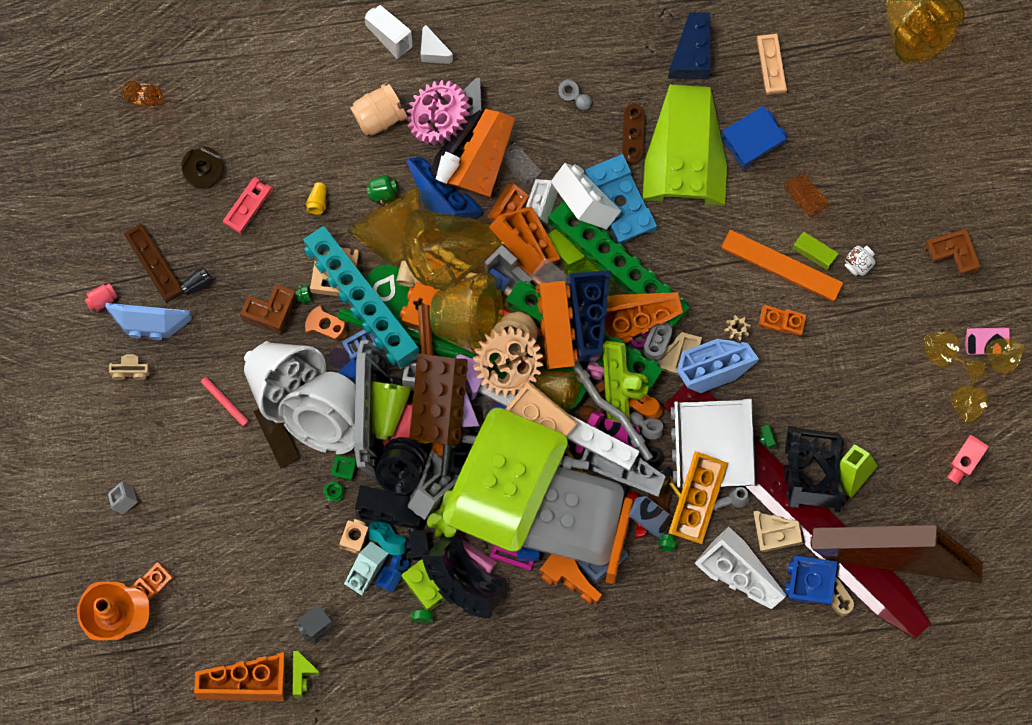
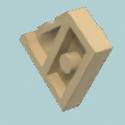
M681 332L675 341L667 347L664 356L656 360L660 368L663 369L662 371L680 376L677 373L682 352L701 345L702 337Z
M754 511L759 546L762 553L804 544L799 521L783 519L779 516H771Z

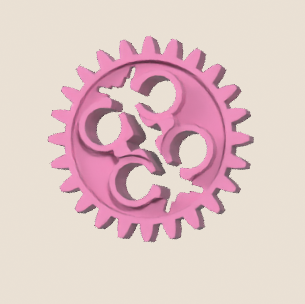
M443 80L438 84L436 81H433L432 87L426 84L425 91L419 89L420 96H413L416 101L409 103L412 109L407 110V113L411 116L406 118L409 122L407 126L412 130L411 133L419 141H423L427 145L429 142L435 145L437 141L443 144L444 138L451 141L450 135L457 136L456 130H463L461 123L468 122L464 119V116L470 115L466 110L470 108V105L467 103L469 98L457 84H453L451 81L445 83ZM437 92H438V93H441V96H442L447 102H450V103L446 105V104L438 97ZM430 120L439 129L440 133L435 132V129L427 122Z

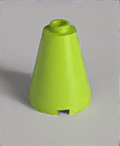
M370 381L371 432L376 434L375 438L388 440V436L393 437L410 395L411 387Z

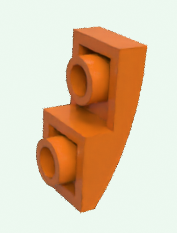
M764 305L762 306L758 326L778 332L802 335L806 315L789 309L784 311Z
M157 562L131 588L143 591L150 601L174 576L160 562Z

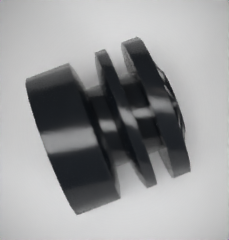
M407 437L394 438L386 443L375 469V476L379 485L393 494L403 495L413 491L419 483L427 462L424 448L417 441Z

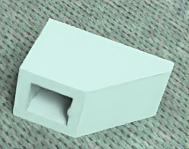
M370 542L359 553L344 584L360 595H363L381 569L388 552Z

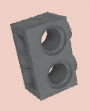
M319 604L297 620L300 625L297 628L306 642L311 640L313 644L334 629L332 621Z

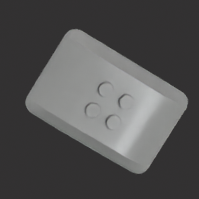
M558 467L523 547L596 566L606 565L610 561L624 497L622 486L610 480Z

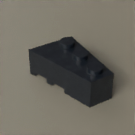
M360 484L355 505L357 518L384 522L410 529L420 528L422 517L408 508L411 496L406 497L400 494H393Z

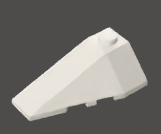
M730 527L716 537L695 562L710 578L716 581L719 579L729 584V588L733 590L737 588L743 591L749 598L770 609L786 597L784 591L746 542Z

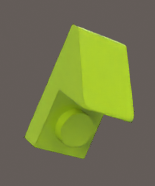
M293 651L294 698H302L303 692H307V678L303 679V676H320V672L298 651Z

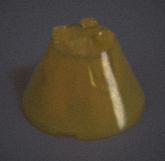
M885 0L884 2L893 51L901 61L909 64L910 61L925 62L940 54L958 35L956 30L959 24L964 21V7L959 0Z

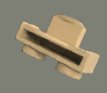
M126 354L121 357V364H109V373L114 380H124L125 377L145 380L146 376H149L148 363L139 364V357L134 354Z

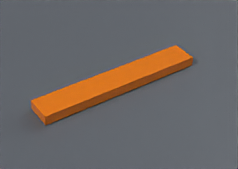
M729 230L721 246V250L833 303L843 285V282L732 230Z

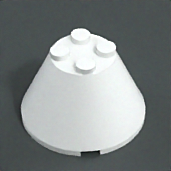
M266 341L257 346L253 351H248L244 357L246 361L244 373L260 412L266 419L276 423L285 422L283 416H279L278 411L282 399L318 375L326 372L324 356L320 351L311 346L278 344Z

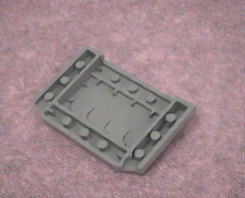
M361 340L356 359L354 451L357 467L377 481L375 469L380 460V439L375 438L376 434L371 432L370 381L381 382L382 378L389 377L390 363L386 356L369 340Z

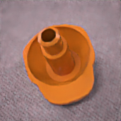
M96 582L91 584L81 596L77 606L79 625L90 639L97 641L122 639L126 635L145 629L149 622L150 605L147 595L139 589L126 587L120 582Z

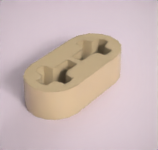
M835 578V591L837 595L833 592L831 606L837 614L845 616L853 610L854 602L842 583ZM838 597H840L842 602L847 601L849 603L847 606L848 610L838 607L841 604Z

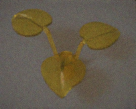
M936 332L925 334L923 339L925 353L934 365L946 367L953 359L966 366V373L971 377L969 387H958L951 397L953 409L965 423H971L976 420L986 407L987 394L985 390L981 387L973 388L976 377H980L984 373V367L991 363L995 371L1009 373L1017 367L1025 349V346L1018 341L1006 338L996 339L990 342L985 349V353L990 359L983 363L977 360L967 362L955 356L960 348L959 341L955 335L949 332Z

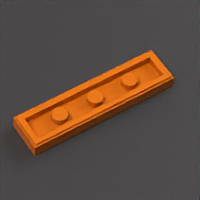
M629 498L624 500L608 565L606 583L614 584L630 522L629 514L633 501Z

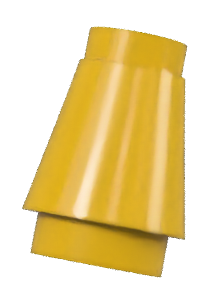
M314 184L305 204L306 210L309 213L321 215L326 209L327 186L325 184Z

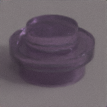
M340 347L331 350L328 355L330 365L337 369L343 368L349 362L348 352Z

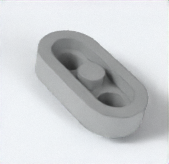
M668 323L657 324L651 328L644 344V354L648 359L659 360L664 356L672 337V327Z

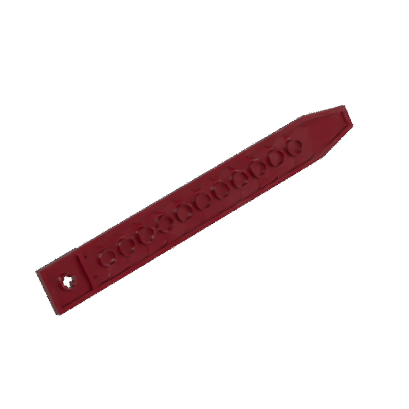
M684 384L663 404V408L671 415V407H674V402H708L718 400L708 391L699 393ZM754 437L756 485L744 487L772 515L783 519L799 521L803 545L817 559L826 560L812 550L810 538L813 535V528H840L846 526L827 507L799 504L798 508L790 507L785 493L786 489H788V483L784 482V466ZM837 563L836 577L878 618L914 639L931 624L907 585L891 570Z

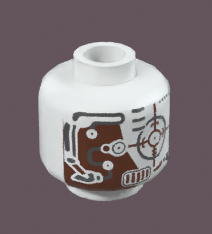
M855 246L845 257L846 264L844 266L853 275L864 276L876 264L873 258L875 253L868 246L864 248Z

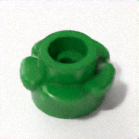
M299 285V290H296V296L298 301L305 305L313 300L312 293L308 285Z
M335 481L327 484L323 489L326 500L329 502L340 501L343 498L344 487Z
M664 534L657 540L659 541L658 548L668 552H674L676 545L679 544L674 536Z

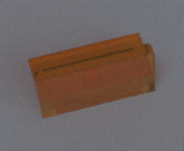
M804 173L795 179L791 177L786 181L785 191L810 219L828 206L829 202Z

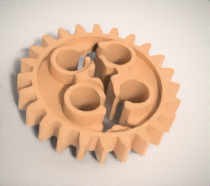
M512 326L509 327L508 332L503 327L500 328V333L493 329L492 337L485 334L487 341H479L482 348H475L476 353L479 354V356L473 357V360L478 363L473 366L474 370L478 371L475 375L477 378H482L480 380L482 386L487 384L486 389L488 391L494 388L495 395L501 390L505 397L508 391L515 396L516 389L520 391L530 380L533 382L537 381L534 378V374H541L537 367L543 366L542 362L537 359L542 358L543 355L537 352L540 346L534 345L536 340L533 337L529 339L530 334L528 332L522 335V330L518 328L514 333ZM513 343L518 344V350L521 353H524V348L526 347V352L533 356L532 358L525 355L522 356V359L526 362V367L523 370H517L518 364L521 363L518 354L515 351L510 352L508 350L509 346ZM494 352L499 354L498 358L494 360L500 372H507V376L502 380L498 379V374L495 370L491 371L492 375L489 377V370L483 367V365L491 368L494 366L489 360V356ZM507 358L510 359V360H509V362H510L509 365H506V364H505V363H506V360H505V359H507Z

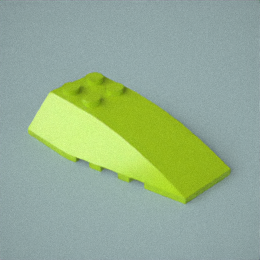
M670 84L645 158L642 199L645 201L663 202L664 196L704 199L705 205L725 206L727 162L711 87Z

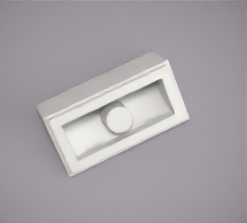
M535 179L526 207L532 206L540 222L545 224L548 223V216L551 214L558 193L551 180Z

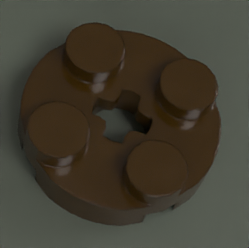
M203 146L199 149L188 151L181 163L184 178L190 185L197 188H211L220 180L223 174V162L219 154L209 147ZM206 163L207 170L200 172L197 166Z

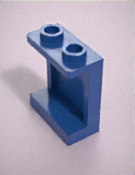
M764 106L724 129L721 134L722 141L743 171L751 166V162L777 146H784L787 137L784 129L781 126L778 127L775 123L772 112L770 110L767 111Z

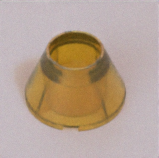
M419 187L400 195V198L387 202L353 224V229L349 228L347 230L348 233L389 264L395 263L415 252L429 241L422 191Z
M482 272L436 292L430 307V323L433 333L437 337L475 356H479L475 351V348H482L479 341L486 342L485 334L490 336L491 330L504 316L502 292L496 288L494 282L497 283V279L495 276L488 272Z

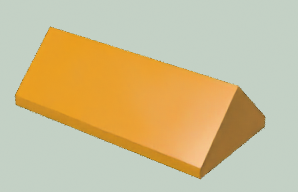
M697 451L694 452L669 534L700 544L703 543L728 462Z

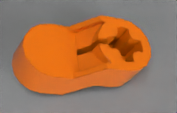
M647 394L641 400L629 398V408L641 413L648 419H658L663 413L662 405L655 398Z

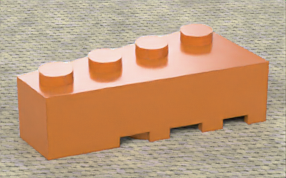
M485 109L473 130V137L463 148L465 151L459 161V167L447 183L490 197L515 117Z
M565 281L540 283L535 286L536 294L540 293L541 296L538 299V310L541 315L543 314L541 331L542 335L545 336L543 345L547 370L575 366L574 362H577L578 359L577 351L572 347V341H575L574 328H570V319H573L572 308L568 307L567 298H570L569 285L566 286Z
M277 653V655L270 657L264 656L252 661H241L234 665L219 666L195 672L194 694L196 700L284 701L285 653Z

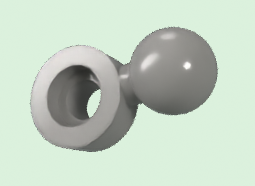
M565 79L560 83L558 92L562 99L568 101L574 99L577 108L580 110H587L591 107L592 100L590 96L579 93V86L576 81ZM571 86L573 90L571 92H567L565 90V87Z
M639 412L630 414V423L638 426V428H642L644 437L658 439L662 436L663 423L660 420L653 418L644 420L643 415Z

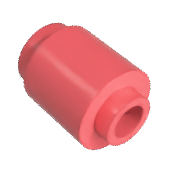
M103 284L88 292L85 302L90 310L95 309L98 312L105 308L106 303H113L114 299L118 297L110 284Z

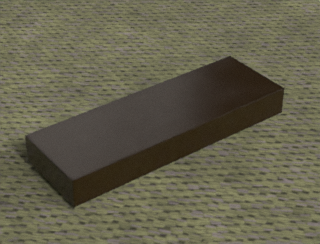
M260 409L254 410L253 412L279 467L282 468L300 460L283 423L268 420L262 415Z

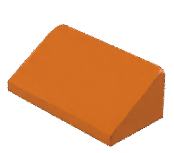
M508 184L487 218L494 222L501 214L521 209L529 195L516 184Z

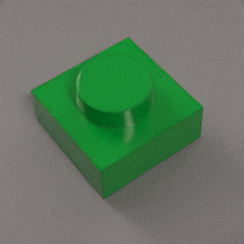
M769 424L762 426V433L760 434L762 444L764 446L767 445L771 450L778 448L779 445L773 427Z
M335 455L331 477L352 481L356 459Z

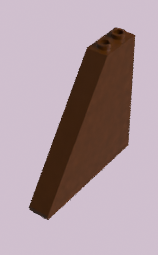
M937 525L813 528V535L810 538V545L813 551L826 560L837 561V563L973 583L982 582L983 562Z

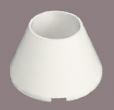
M324 372L286 395L279 404V416H283L286 429L305 445L324 453L327 450L336 451V454L347 453L354 448L356 385L339 373Z

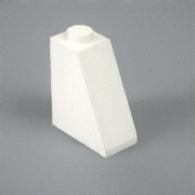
M381 5L376 9H370L366 13L365 25L396 59L413 47L410 29Z

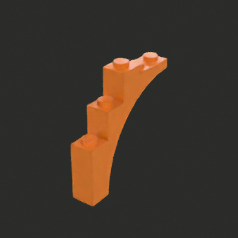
M571 467V469H569V470H573V471L579 472L578 470H576V469L573 468V467ZM551 554L540 568L539 573L542 575L540 578L547 584L551 585L553 583L557 586L563 580V585L571 591H574V589L581 594L580 598L586 603L597 605L600 601L602 594L587 581L575 560Z

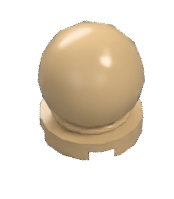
M513 312L503 316L493 328L497 333H500L501 327L508 332L509 327L512 326L514 333L518 328L522 330V335L528 332L530 334L529 339L533 337L537 340L538 336L536 322L530 315L523 312ZM513 343L509 346L508 350L510 352L515 351L518 354L519 359L522 358L523 355L527 354L526 347L524 348V353H521L518 350L517 343Z

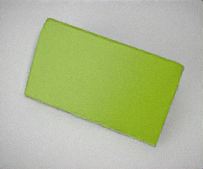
M556 229L547 234L561 258L559 261L570 271L585 258Z
M804 231L792 248L827 271L839 254Z

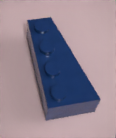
M611 270L569 273L565 281L566 286L569 285L570 288L568 305L572 308L573 313L571 327L574 328L575 332L574 348L577 351V362L597 361L602 354Z

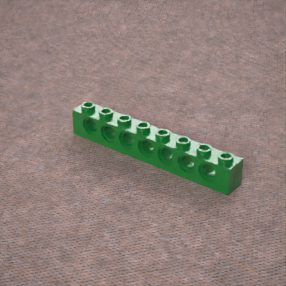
M565 201L548 216V224L552 228L560 232L602 271L611 270L610 278L628 294H648L645 291L648 287L654 288L656 293L673 292L669 285L666 283L662 284L657 280L654 272L644 269L639 259L635 256H629L626 253V249L620 243H614L604 229L600 230L595 225L578 220ZM575 220L578 222V225L572 227L568 225V222ZM589 233L592 234L594 238L592 240H586L584 239L583 235ZM601 247H607L609 249V252L603 254L599 252L598 249ZM617 260H621L625 263V265L623 267H617L615 266L614 262ZM631 274H638L640 279L634 281L629 276ZM680 297L683 313L666 321L672 327V330L689 312L688 303L682 297Z
M519 280L507 297L505 307L513 312H523L530 315L536 322V325L541 327L543 314L541 315L538 310L540 293L536 294L535 287L531 283ZM533 299L536 305L529 306L525 301ZM604 330L603 343L605 341L624 343L617 337L612 338L607 335ZM625 346L627 369L631 373H637L633 370V366L638 365L643 368V372L637 374H643L648 378V383L642 382V384L649 385L648 395L663 369L660 368L659 363L644 358L637 349H630ZM602 351L599 359L593 362L604 368Z

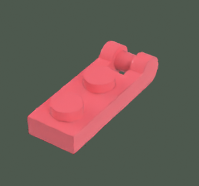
M254 177L224 218L223 224L241 234L262 203L271 194L273 187L268 184L264 185L259 178ZM256 189L259 190V191H260L259 195H256L255 193H253L254 190H256Z

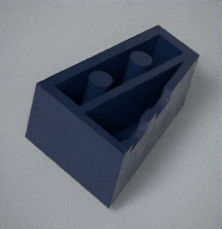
M689 13L669 69L668 79H709L710 13Z

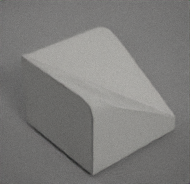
M123 481L108 493L112 510L120 514H125L137 503L134 488Z

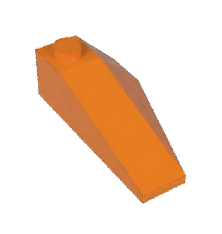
M679 293L608 296L604 330L612 338L617 337L624 343L632 340L631 336L634 337L640 333L644 334L649 331V328L662 324L683 313Z

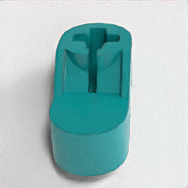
M372 522L369 524V539L378 542L384 551L390 555H402L406 552V539L395 534L390 524L384 522Z

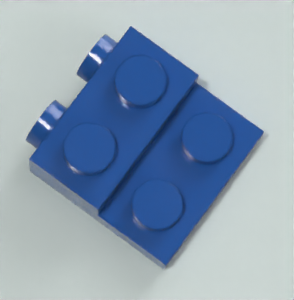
M794 556V562L789 561L788 574L792 575L791 583L786 582L785 594L789 595V601L832 605L837 561Z

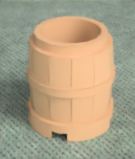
M388 82L382 84L381 88L366 93L350 107L365 136L369 134L372 136L383 130L385 131L397 121L401 122L408 118Z

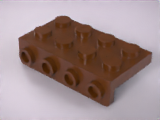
M417 354L410 439L444 445H458L460 443L462 417L464 415V396L466 393V375L468 372L467 359Z

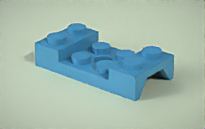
M623 154L585 169V175L614 204L615 199L618 197L626 200L624 206H617L621 212L609 226L616 243L618 242L623 245L629 239L643 233L656 232L657 225L649 208L645 206Z

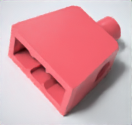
M970 435L950 464V467L953 469L947 479L958 485L963 476L968 478L989 446ZM962 459L968 461V465L966 467L961 465Z

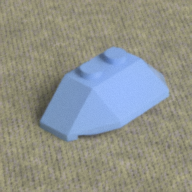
M106 303L105 306L108 313L131 338H141V336H148L152 340L169 338L192 320L190 310Z
M715 339L683 351L677 373L688 388L703 393L735 381L758 362L759 358L748 343L742 342L740 344L730 340Z

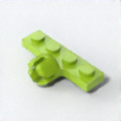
M605 341L603 343L606 401L623 412L630 421L629 398L641 400L646 396L649 385L642 384V382L648 383V378L643 374L628 371L625 343ZM607 412V419L620 422Z

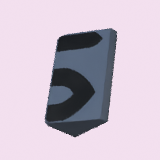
M646 496L635 498L629 514L630 518L657 538L663 536L673 521L672 515Z

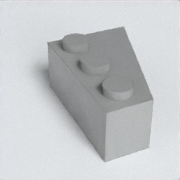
M431 450L427 457L419 483L413 490L408 504V508L424 520L441 506L445 492L453 490L459 477L452 473H449V477L440 476L442 457L433 450Z

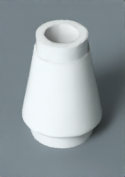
M445 152L444 156L441 155L435 179L447 184L459 167L461 158Z

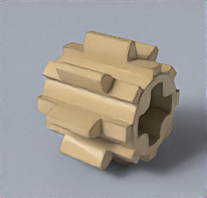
M734 315L733 321H726L728 328L724 330V333L730 335V341L737 339L740 343L742 337L748 338L749 333L747 330L750 329L751 325L744 322L745 317L739 319ZM734 326H737L738 329H741V331L737 332V330L734 329Z

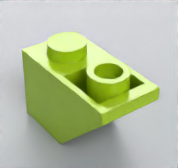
M855 444L843 457L839 467L843 492L850 498L855 495L878 467L871 454Z

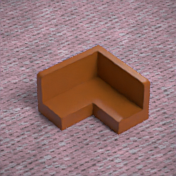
M966 229L928 240L923 247L925 252L929 251L932 262L953 257L959 275L969 272L972 275L977 274L981 267Z
M275 284L268 302L248 295L240 313L242 321L282 335L297 299L296 292Z

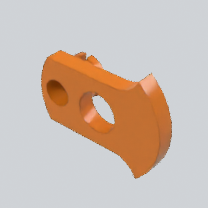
M321 305L314 308L307 316L305 322L307 334L317 332L336 341L346 338L348 334L346 322L325 313ZM328 319L331 321L329 328L321 329V323L324 320Z

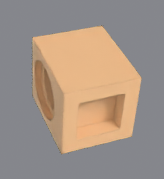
M356 519L353 522L348 520L339 544L340 548L359 554L363 550L369 534V528L366 526V523ZM358 531L361 533V537L358 540H351L349 538L350 534Z

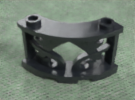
M788 426L785 454L789 455L787 456L788 465H784V482L788 483V489H786L785 493L790 507L798 508L799 504L830 507L834 508L835 512H840L841 506H844L846 495L841 486L839 468L840 452L843 451L844 440L838 432L832 433ZM801 436L815 437V438H814V440H813V442H812V444H811V443L808 442L807 440L801 438ZM818 438L831 439V450L826 451L824 449L826 442L817 449ZM807 453V459L805 461H801L798 455H802L804 458ZM812 458L819 464L826 475L816 485H813L809 477L798 471L805 468Z
M442 534L435 546L430 551H425L422 554L424 567L430 581H434L439 588L438 592L450 604L455 603L464 609L463 612L470 615L490 619L492 610L507 596L505 578L490 574L477 566L465 551L460 535L446 538ZM454 571L464 582L470 585V587L465 586L463 583H461L455 576Z

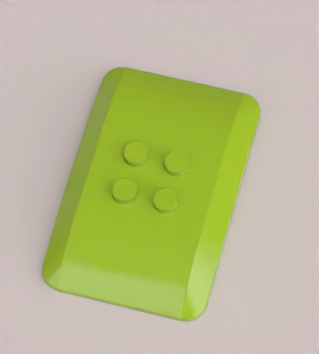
M502 408L490 410L443 511L444 522L450 527L507 551H519L527 539L567 449L568 441L566 436Z

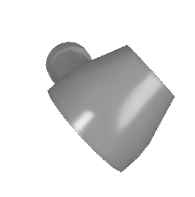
M743 486L734 487L730 491L729 496L716 500L713 511L730 504L736 508L745 507L750 501L749 491ZM737 492H742L744 497L739 498Z

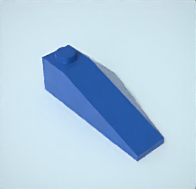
M423 157L407 159L406 162L431 218L443 232L458 231L483 213V210L467 193L463 196L455 187L445 188L431 175L432 165Z

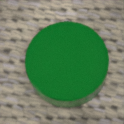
M426 610L413 611L411 621L415 623L433 622V613Z

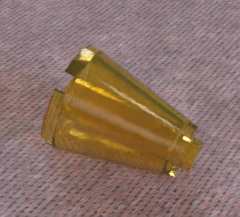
M539 370L541 374H534V378L537 381L533 382L530 380L529 382L565 412L570 413L571 411L567 409L569 406L574 407L579 394L580 383H577V377L581 378L580 374L570 371Z

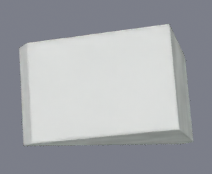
M425 25L422 31L421 62L452 63V52Z

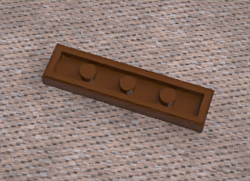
M141 223L125 232L124 236L164 301L167 303L183 294L184 291L143 224Z

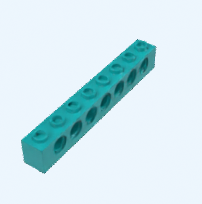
M322 226L304 238L305 248L303 250L308 258H314L318 271L321 274L325 273L328 278L326 280L332 289H338L340 292L338 296L344 304L348 302L351 306L350 311L356 319L360 318L363 322L361 325L368 335L371 333L375 337L373 339L374 343L380 350H385L387 353L385 356L392 366L395 364L400 370L417 359V354H420L418 346L327 229ZM328 251L326 255H320L322 252ZM340 266L339 269L332 270L334 267ZM347 281H352L349 285H343ZM359 296L364 297L361 300H355ZM371 311L376 312V313H375L374 315H372V316H368V315H367V314H368L369 312H371ZM381 327H388L385 331H379ZM394 342H399L397 346H390Z

